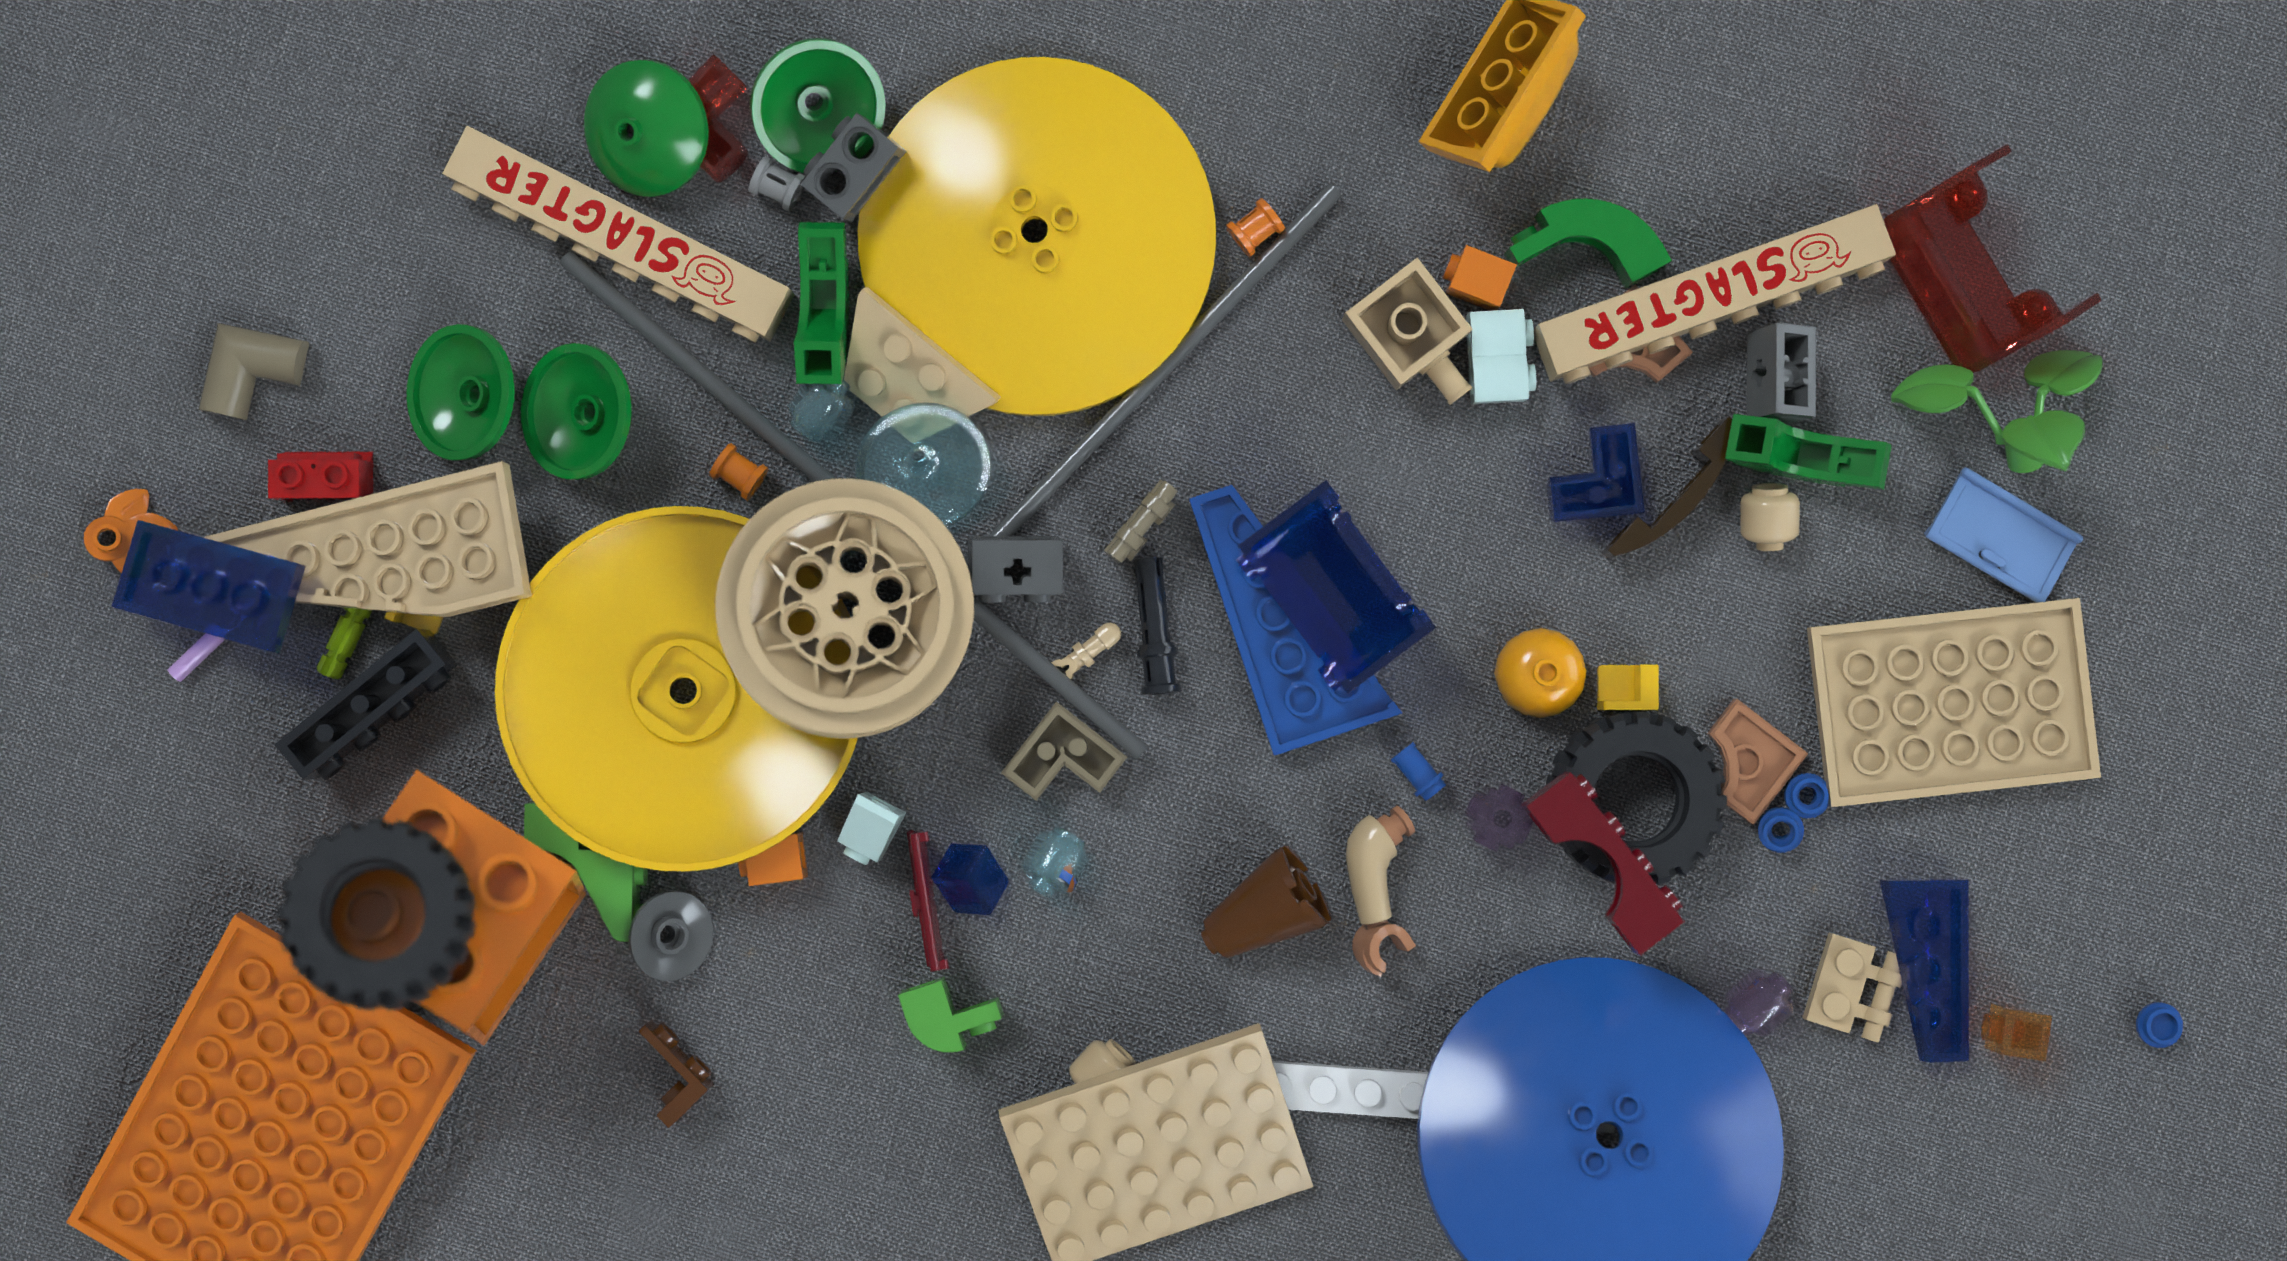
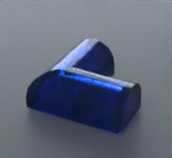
M1635 423L1589 428L1593 473L1549 477L1547 480L1548 507L1553 523L1645 513Z

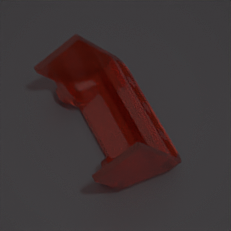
M2008 144L1971 164L1883 219L1896 255L1890 261L1954 365L1969 369L1973 373L1990 366L2064 326L2102 301L2099 294L2095 293L2061 312L2054 299L2047 292L2040 289H2028L2014 297L1968 221L1984 210L1988 200L1986 187L1978 172L2011 153L2012 151Z

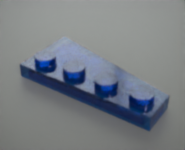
M1880 880L1919 1061L1929 1063L1969 1061V880Z

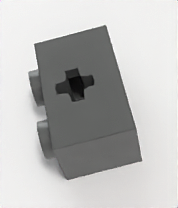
M1774 323L1747 333V416L1778 419L1787 425L1816 417V327Z
M968 536V570L971 577L973 594L979 595L980 602L988 603L1005 602L1006 595H1024L1025 602H1050L1051 594H1063V540L1058 536ZM1013 559H1017L1021 565L1026 567V571L1018 572L1017 580H1013L1008 573L1004 572V567H1011L1013 565Z

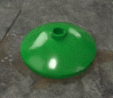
M825 38L801 40L784 47L774 54L759 72L750 100L752 125L763 147L779 163L801 173H804L805 167L817 153L825 154L835 141L831 137L833 131L845 117L849 116L852 119L858 113L881 129L886 108L881 80L870 62L851 46ZM809 94H819V101L816 105L812 107L805 105V99ZM870 135L862 136L855 144V153L859 159L874 144L873 138Z
M633 60L621 63L601 76L594 85L586 103L584 133L588 150L600 172L619 189L644 197L669 194L687 184L699 170L708 145L707 115L702 100L693 85L674 68L653 60ZM628 124L634 129L633 138H630L628 135Z
M455 324L434 332L422 344L415 355L407 381L406 399L408 414L419 440L428 450L441 458L466 461L485 454L502 437L512 414L515 397L513 372L503 347L490 333L472 325Z
M578 343L561 345L544 355L528 377L521 402V424L524 438L531 454L539 465L549 473L563 479L580 480L591 478L603 472L615 461L626 442L631 423V397L625 376L614 359L595 346Z

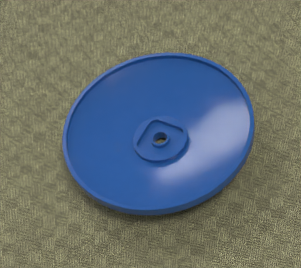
M1595 957L1558 960L1526 970L1494 987L1457 1021L1444 1039L1426 1077L1419 1105L1417 1124L1418 1157L1426 1194L1440 1227L1450 1244L1464 1261H1747L1760 1243L1770 1223L1778 1199L1784 1157L1782 1124L1778 1103L1770 1079L1757 1053L1733 1020L1697 989L1675 976L1632 961ZM1608 1123L1618 1130L1620 1139L1614 1149H1607L1598 1143L1596 1131L1600 1124Z

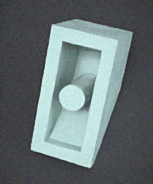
M869 792L858 794L837 840L846 846L843 853L864 865H867L870 859L875 862L881 861L906 812Z

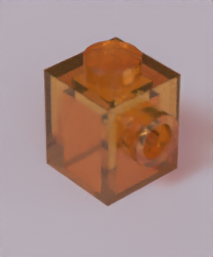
M1991 1003L1990 1014L1986 1013L1984 1015L1981 1025V1037L1986 1041L1985 1048L2001 1055L2046 1061L2052 1016L2036 1010Z

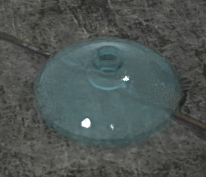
M936 403L910 404L883 416L864 436L855 462L856 479L884 484L911 496L927 507L940 519L945 527L963 519L976 507L986 491L991 473L990 452L979 428L960 411ZM923 451L926 453L925 457L920 461H913L911 459L915 452Z

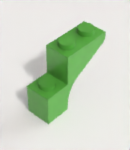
M534 802L525 803L524 838L541 849L555 853L569 861L581 877L611 936L617 941L628 942L632 920L643 905L640 904V886H646L648 869L615 861L587 848L556 826Z

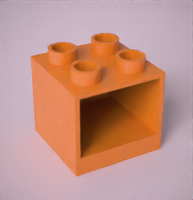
M416 770L383 819L388 823H396L397 820L411 823L422 832L426 830L452 853L470 881L468 883L471 892L474 894L476 909L473 910V920L476 923L474 938H469L466 947L469 951L463 964L458 963L450 973L453 978L444 987L439 984L429 992L430 997L419 1003L414 1000L413 1002L484 1046L587 892L576 870ZM376 870L365 873L349 883L339 895L332 913L334 934L341 946L358 958L374 961L392 958L408 948L421 931L425 919L423 897L414 882L398 872Z

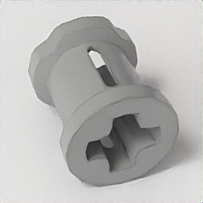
M765 156L759 162L752 175L748 192L754 195L760 192L780 202L782 209L790 212L800 199L804 190L801 183L807 176L801 173L795 176L773 165V159Z

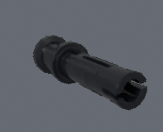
M1153 557L1134 560L1142 629V645H1139L1137 657L1141 658L1143 662L1145 686L1141 688V695L1181 692V684L1176 683L1174 655L1178 653L1175 643L1170 642L1163 558Z

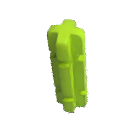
M344 607L347 612L344 616L340 615L326 648L329 651L326 655L322 654L317 665L319 673L331 679H340L343 676L348 665L345 659L346 657L351 658L365 628V624L362 622L364 618L369 619L372 610Z

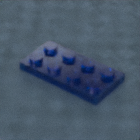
M138 520L111 607L280 654L306 566Z

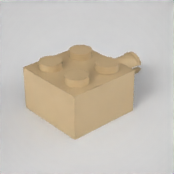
M1418 257L1345 312L1342 321L1395 390H1398L1417 374L1421 373L1424 375L1426 373L1447 399L1448 404L1451 405L1473 388L1447 357L1451 354L1449 350L1466 338L1473 329Z

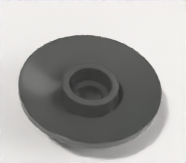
M681 891L659 893L647 900L639 908L632 920L628 938L632 959L636 966L651 978L661 981H675L685 978L696 971L706 959L713 941V923L709 911L695 896ZM665 926H668V936L661 941V931Z

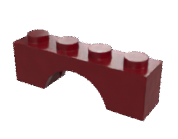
M1564 771L1522 803L1521 806L1548 842L1556 844L1569 840H1583L1593 844L1603 852L1612 866L1615 877L1614 896L1605 913V917L1630 950L1641 956L1684 923V920L1677 912L1682 908V905L1666 885L1659 889L1649 876L1654 871V868L1645 855L1638 848L1631 852L1620 838L1626 831L1610 811L1604 815L1592 801L1598 795L1582 774L1575 778L1571 772Z

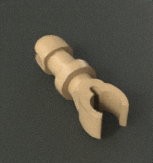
M1105 623L1094 631L1095 635L1081 644L1078 641L1073 645L1074 651L1062 660L1058 659L1051 663L1061 668L1069 665V669L1065 673L1072 680L1074 674L1084 665L1089 668L1095 663L1094 657L1106 648L1109 650L1120 640L1121 630L1114 623Z

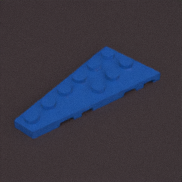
M1233 485L1189 498L1273 756L1402 714L1401 710L1389 697L1375 675L1366 666L1348 639L1292 567V564L1265 531L1262 524Z

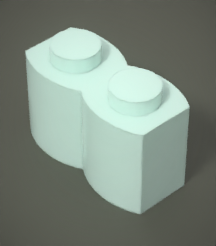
M1524 309L1469 312L1466 315V321L1473 329L1467 336L1469 384L1473 387L1470 390L1471 404L1525 402L1529 399V391L1536 390L1535 365L1527 364L1526 346H1533L1534 344L1532 319H1525Z

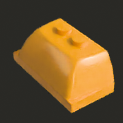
M1506 0L1418 142L1434 154L1490 172L1493 167L1502 168L1511 164L1530 141L1562 89L1579 52L1578 29L1586 15L1577 6L1556 0Z

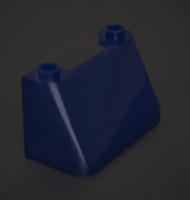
M1325 480L1240 543L1237 548L1241 556L1235 559V561L1251 582L1257 577L1260 579L1323 664L1317 671L1329 688L1334 692L1340 687L1348 694L1437 627L1423 609L1420 611L1414 603L1412 605L1408 603L1412 600V597L1408 592H1404L1351 521L1352 517L1347 511L1343 514L1340 512L1343 509L1338 502L1340 497L1328 481Z

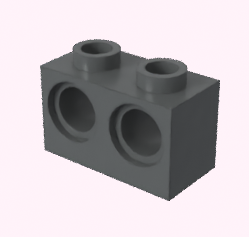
M858 113L852 119L849 116L845 117L838 124L831 136L835 141L825 154L819 152L809 161L804 169V174L807 177L801 183L805 189L839 217L851 222L907 152L869 119ZM870 135L874 141V150L869 157L859 159L855 153V144L862 136ZM841 170L846 177V186L839 194L832 195L827 187L828 178L833 172Z

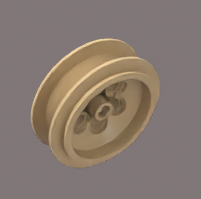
M829 479L802 485L780 495L760 509L744 525L729 548L721 567L715 600L716 622L720 642L733 673L749 696L766 712L779 721L809 734L830 738H860L883 733L905 724L928 708L942 694L955 675L969 644L973 627L974 594L969 570L958 544L940 519L927 507L911 496L884 484L860 479ZM850 550L861 552L867 561L865 568L858 573L846 572L839 563L841 556L845 552ZM806 566H813L819 569L823 576L821 584L811 590L800 587L796 582L798 571ZM884 580L896 581L901 586L903 594L898 601L885 603L876 595L878 584ZM847 598L856 603L857 606L853 608V617L842 619L834 614L833 611L838 609V600ZM803 611L813 617L815 625L810 633L799 636L792 633L787 624L789 618L794 613ZM885 625L893 631L895 641L889 648L877 649L870 644L868 633L874 626ZM841 641L848 645L851 651L850 659L842 665L830 664L824 657L825 647L829 643Z

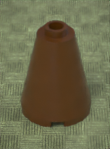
M1284 845L1276 849L1203 920L1205 929L1201 931V936L1212 954L1220 953L1223 957L1229 958L1321 929L1329 923L1331 913L1317 882L1313 885L1304 874L1309 869L1289 846Z

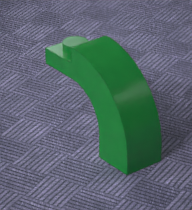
M1587 198L1565 200L1541 209L1534 217L1541 230L1537 232L1533 225L1510 238L1513 246L1509 247L1504 254L1507 261L1517 264V268L1555 246L1566 243L1585 244L1597 249L1609 260L1625 289L1661 270L1672 261L1657 234L1640 217L1611 202Z
M800 222L798 226L800 313L798 329L794 340L796 384H842L846 365L849 328V259L846 257L845 223Z
M1733 414L1725 459L1746 468L1802 481L1840 487L1850 485L1884 490L1892 445L1882 441L1810 432L1789 426L1773 418Z

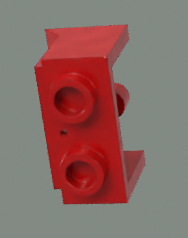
M373 451L277 453V460H268L269 499L293 502V499L303 498L355 499L373 494Z

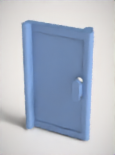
M1967 467L1961 470L1931 526L1924 533L1925 537L2036 603L2047 600L2074 548L2083 541V536Z

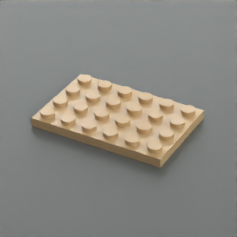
M2080 598L1807 628L1823 773L1829 793L1828 807L2101 778Z
M1260 1023L999 1109L1000 1121L1051 1261H1093L1313 1188Z

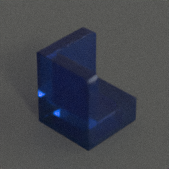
M951 843L931 876L952 910L956 913L991 915L1009 883L1006 874L987 845Z

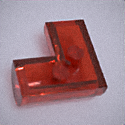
M713 54L688 81L693 85L701 98L708 121V145L700 167L716 182L720 183L737 171L746 159L748 150L717 119L748 87Z

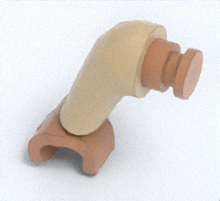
M1395 806L1390 810V817L1384 814L1378 819L1371 815L1363 818L1350 834L1346 848V862L1351 891L1359 921L1363 924L1355 933L1352 950L1360 965L1367 972L1379 977L1382 976V973H1385L1387 965L1379 954V946L1385 937L1389 936L1396 948L1408 952L1416 946L1410 935L1402 927L1388 922V919L1392 917L1387 885V868L1391 859L1397 856L1395 846L1403 841L1402 835L1404 834L1409 837L1415 833V827L1411 819L1399 806Z

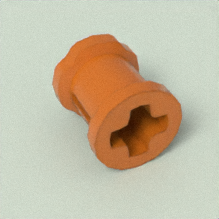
M1263 198L1258 199L1255 202L1256 208L1238 222L1230 221L1226 225L1230 236L1248 257L1254 255L1255 247L1273 233L1277 232L1280 234L1285 230L1281 219Z
M730 443L714 462L709 476L714 480L721 478L739 490L741 498L748 501L763 483L769 468L764 464L757 466L737 452L738 447Z

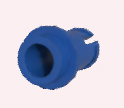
M1414 742L1391 759L1392 763L1396 764L1416 789V792L1413 793L1415 797L1420 795L1424 801H1427L1446 786L1445 782L1441 779L1444 776L1442 771L1437 774L1416 748Z

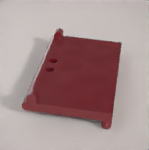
M909 830L906 834L915 891L913 889L909 890L913 917H918L919 912L926 964L930 971L948 969V959H944L926 844V841H929V835L924 830Z

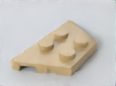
M866 287L859 292L843 385L913 442L992 406L999 401L1001 396L871 289Z

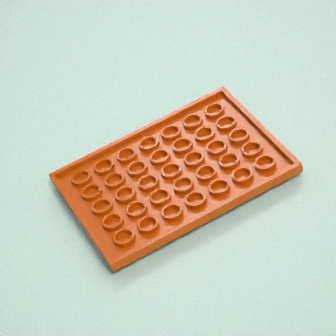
M239 912L233 916L66 1223L130 1261H359L477 1050L405 1007L390 1011L385 1008H375L374 1011L361 1010L348 1004L343 1005L329 998L311 986L290 963L292 961L290 954L283 949L280 934L243 912Z

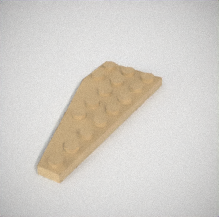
M503 461L168 546L174 588L182 592L438 617H450L532 597L510 465Z

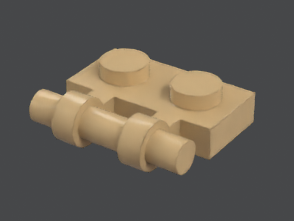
M1829 932L1802 1018L1850 1034L1854 1017H1859L1866 1020L1861 1037L1879 1043L1884 1026L1889 1027L1892 1014L1888 1011L1896 987L1901 988L1904 975L1900 974L1905 956L1887 951L1883 968L1871 965L1876 947ZM1866 978L1878 981L1871 1007L1859 1003Z

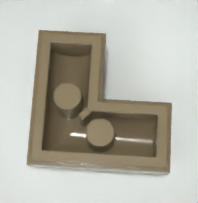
M218 323L198 410L247 420L256 377L300 386L309 342Z
M1056 701L1002 770L1001 774L1037 801L1065 765L1100 793L1127 759V756Z

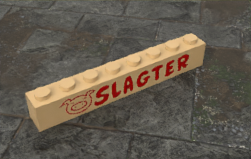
M466 126L442 173L454 182L451 190L461 196L476 202L480 195L494 202L491 210L513 222L517 221L519 215L534 222L531 230L553 242H556L558 237L561 236L574 243L571 249L573 252L595 263L599 256L613 262L614 265L611 270L636 283L638 277L641 276L655 283L651 290L654 293L676 303L680 296L694 303L691 311L716 323L719 316L734 323L731 331L753 343H756L759 336L771 342L795 295L789 287L469 126Z
M1875 204L1542 322L1534 328V339L1550 382L1563 378L1565 384H1570L1590 376L1589 368L1605 362L1607 369L1626 364L1633 360L1631 353L1647 347L1649 354H1654L1674 346V337L1690 333L1691 339L1700 338L1718 330L1715 323L1731 318L1734 325L1760 315L1757 308L1773 303L1776 310L1801 301L1799 293L1815 288L1817 295L1843 286L1841 278L1857 273L1859 280L1879 274L1885 271L1883 264L1894 257L1896 252L1879 207Z

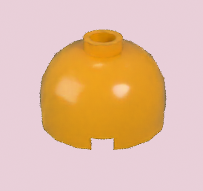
M1538 628L1523 631L1507 641L1497 656L1494 674L1498 689L1507 705L1522 715L1544 718L1559 715L1574 705L1584 688L1586 668L1582 653L1571 639L1559 631Z

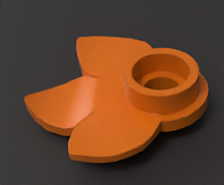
M131 489L117 494L108 502L104 516L93 520L86 527L83 540L85 548L91 556L100 561H111L122 575L135 579L147 578L157 574L152 553L166 547L177 535L178 528L165 517L147 512L149 492L146 489ZM109 530L114 532L116 540L112 545L103 546L99 543L98 538L103 531Z

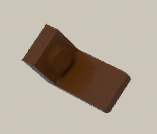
M651 1020L639 1030V1033L689 1083L685 1086L679 1080L660 1099L666 1106L656 1116L670 1128L714 1083L708 1078L712 1073L707 1065L695 1055L689 1058L677 1046L680 1039L675 1032L663 1022L657 1025Z

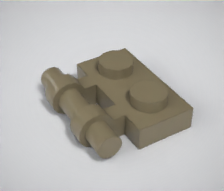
M1160 479L1151 492L1141 501V504L1128 521L1118 530L1115 537L1105 548L1104 553L1118 564L1122 563L1125 558L1132 561L1148 541L1143 536L1151 525L1155 522L1160 526L1175 507L1171 500L1178 491L1168 482Z

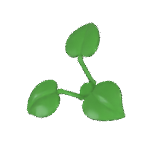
M2077 350L2051 351L2032 359L2025 367L2024 377L2028 384L2040 387L2037 391L2034 416L2029 415L2026 418L2012 420L2003 430L1978 388L1970 386L1974 380L1973 372L1957 365H1935L1913 373L1894 390L1891 395V403L1898 402L1920 412L1943 413L1960 407L1966 402L1968 396L1972 397L1994 432L1996 444L2005 446L2007 466L2011 471L2029 473L2039 469L2043 464L2066 471L2073 453L2083 439L2085 433L2084 422L2079 416L2065 411L2051 410L2043 412L2045 398L2050 391L2058 395L2069 396L2085 390L2100 375L2103 360L2100 355Z

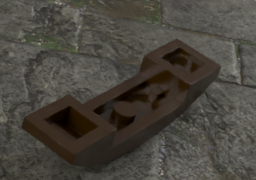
M1730 416L1720 420L1691 452L1704 466L1649 526L1639 517L1631 519L1601 552L1607 559L1629 553L1657 540L1678 525L1696 508L1716 481L1726 461L1725 456L1732 424Z

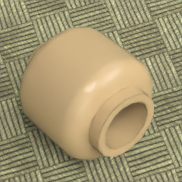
M1780 483L1756 484L1752 486L1751 492L1743 495L1740 501L1741 536L1748 541L1755 542L1757 550L1784 549V542H1789L1799 535L1800 502L1796 494L1788 491V485Z
M1109 1039L1105 1043L1095 1040L1070 1065L1069 1074L1073 1082L1077 1084L1134 1065L1136 1061L1116 1041Z

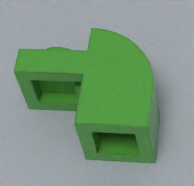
M945 977L902 990L898 994L906 1022L913 1035L925 1046L940 1052L963 1051L966 1047V1042L962 1031L969 1029L970 1035L976 1036L997 1028L995 1021L1002 1019L1004 1014L998 997L955 1011Z

